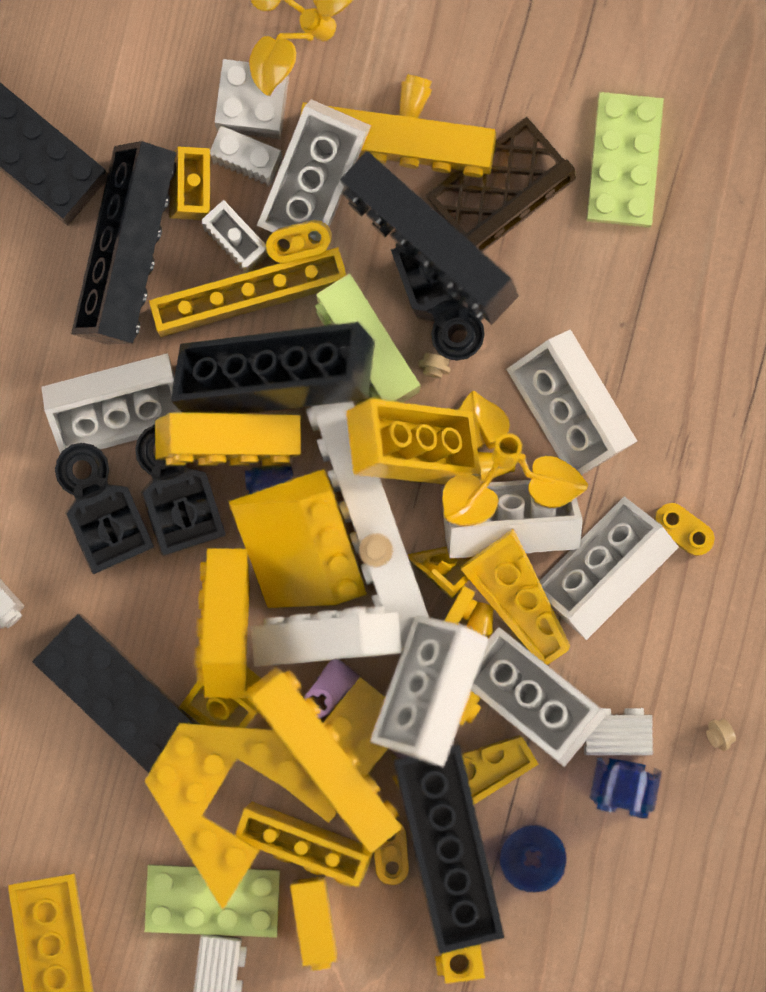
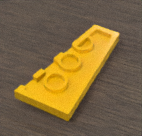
M514 528L462 565V572L534 656L548 665L569 651L570 643Z
M521 735L462 753L474 804L539 765ZM393 775L392 778L398 786L397 777Z

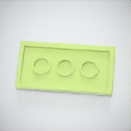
M599 92L586 221L651 228L664 98Z
M149 864L147 869L145 932L277 937L280 870L248 869L227 905L222 909L196 866Z

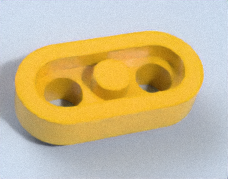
M310 220L276 229L269 236L266 242V250L273 260L280 263L323 253L330 245L332 233L328 225L320 220ZM310 232H319L321 235V240H313L310 236ZM279 240H288L290 243V248H282L279 244Z
M668 503L657 510L654 520L664 527L677 546L690 555L700 556L712 549L715 541L712 529L681 505ZM669 513L677 516L678 521L676 525L667 523L666 517ZM695 533L703 535L704 542L701 545L693 542V535Z
M398 820L396 821L402 828L396 832L395 838L391 841H385L374 850L376 874L387 885L400 884L405 880L409 872L406 831ZM391 861L396 862L399 866L398 871L394 874L388 873L386 870L387 863Z

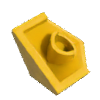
M447 546L407 554L408 560L450 599L469 581L462 572L461 567L472 557L450 558Z

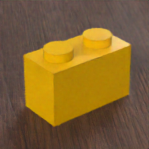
M178 146L174 150V152H177L175 157L176 172L172 180H170L169 218L202 220L210 213V148Z

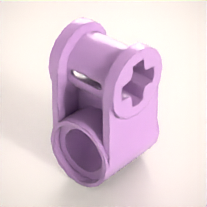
M340 659L331 660L317 677V681L307 692L304 700L308 696L310 698L312 696L315 698H319L321 695L326 698L324 705L327 708L324 711L319 709L321 713L317 715L318 719L324 718L332 711L340 699L344 698L360 675Z

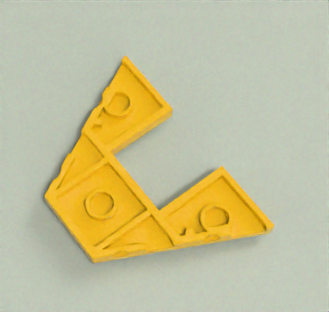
M180 723L145 779V783L218 904L224 909L259 850L203 816L205 810L237 759L292 793H295L306 772L274 730Z

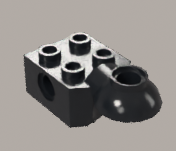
M397 247L391 249L416 317L422 320L434 321L431 337L432 344L437 352L446 359L455 361L465 360L476 354L482 346L485 336L483 323L479 322L467 311L466 308L468 306L462 301L461 297L456 301L442 288L444 285L437 276L434 279L428 277L419 268L420 263L413 255L407 258ZM462 330L467 332L466 338L458 343L451 341V337L456 331Z
M155 425L145 429L138 437L135 452L136 459L141 468L152 477L149 483L142 489L141 494L161 555L165 556L226 536L206 472L187 468L186 463L182 466H167L165 460H156L153 454Z
M82 442L72 444L64 449L56 460L55 474L63 490L75 497L65 514L91 572L96 574L154 548L128 487L108 484L109 464L104 453L94 445ZM85 460L89 463L91 472L87 478L78 479L73 474V466L77 461Z

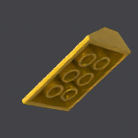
M324 469L229 501L268 608L337 605L367 594Z

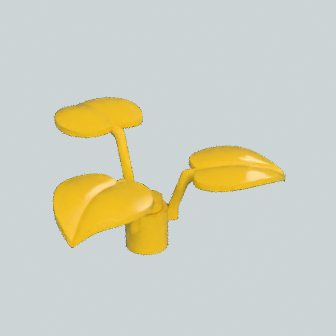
M251 0L253 6L263 12L274 10L281 2V0ZM283 0L301 13L299 23L305 33H279L276 40L270 36H264L255 44L250 54L249 68L252 79L260 91L267 96H271L274 89L292 70L296 61V49L294 44L288 39L312 41L314 37L319 41L329 40L336 31V22L331 16L339 14L353 0H313L317 9H304L293 0Z
M474 390L465 398L459 410L473 412L477 449L484 445L488 449L494 448L492 453L494 463L482 484L476 476L471 474L456 475L447 482L442 494L444 518L449 523L458 526H474L491 518L497 509L499 499L497 494L487 487L499 468L510 469L517 462L520 463L525 476L531 479L528 486L530 496L541 506L547 508L564 506L587 490L588 483L584 477L570 464L557 457H538L533 462L531 472L525 461L526 456L521 454V440L513 434H508L510 422L506 413Z

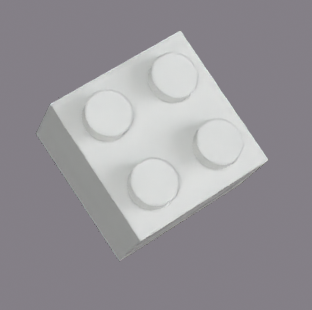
M223 59L215 116L217 132L223 126L242 135L281 139L289 74L274 89L271 96H267L254 83L250 73L249 62Z

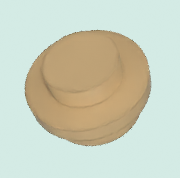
M425 353L423 360H419L418 364L419 367L424 369V375L441 379L443 374H450L451 370L448 367L449 359L432 353Z
M374 533L362 540L359 553L361 559L367 565L381 567L391 559L393 547L391 541L386 536Z
M714 719L708 723L709 730L706 731L711 745L714 748L718 747L722 751L730 749L731 744L736 741V736L729 722L725 719L719 721Z

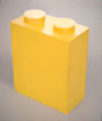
M326 875L293 880L291 892L303 967L311 965V971L331 968L332 962L337 961L338 952Z

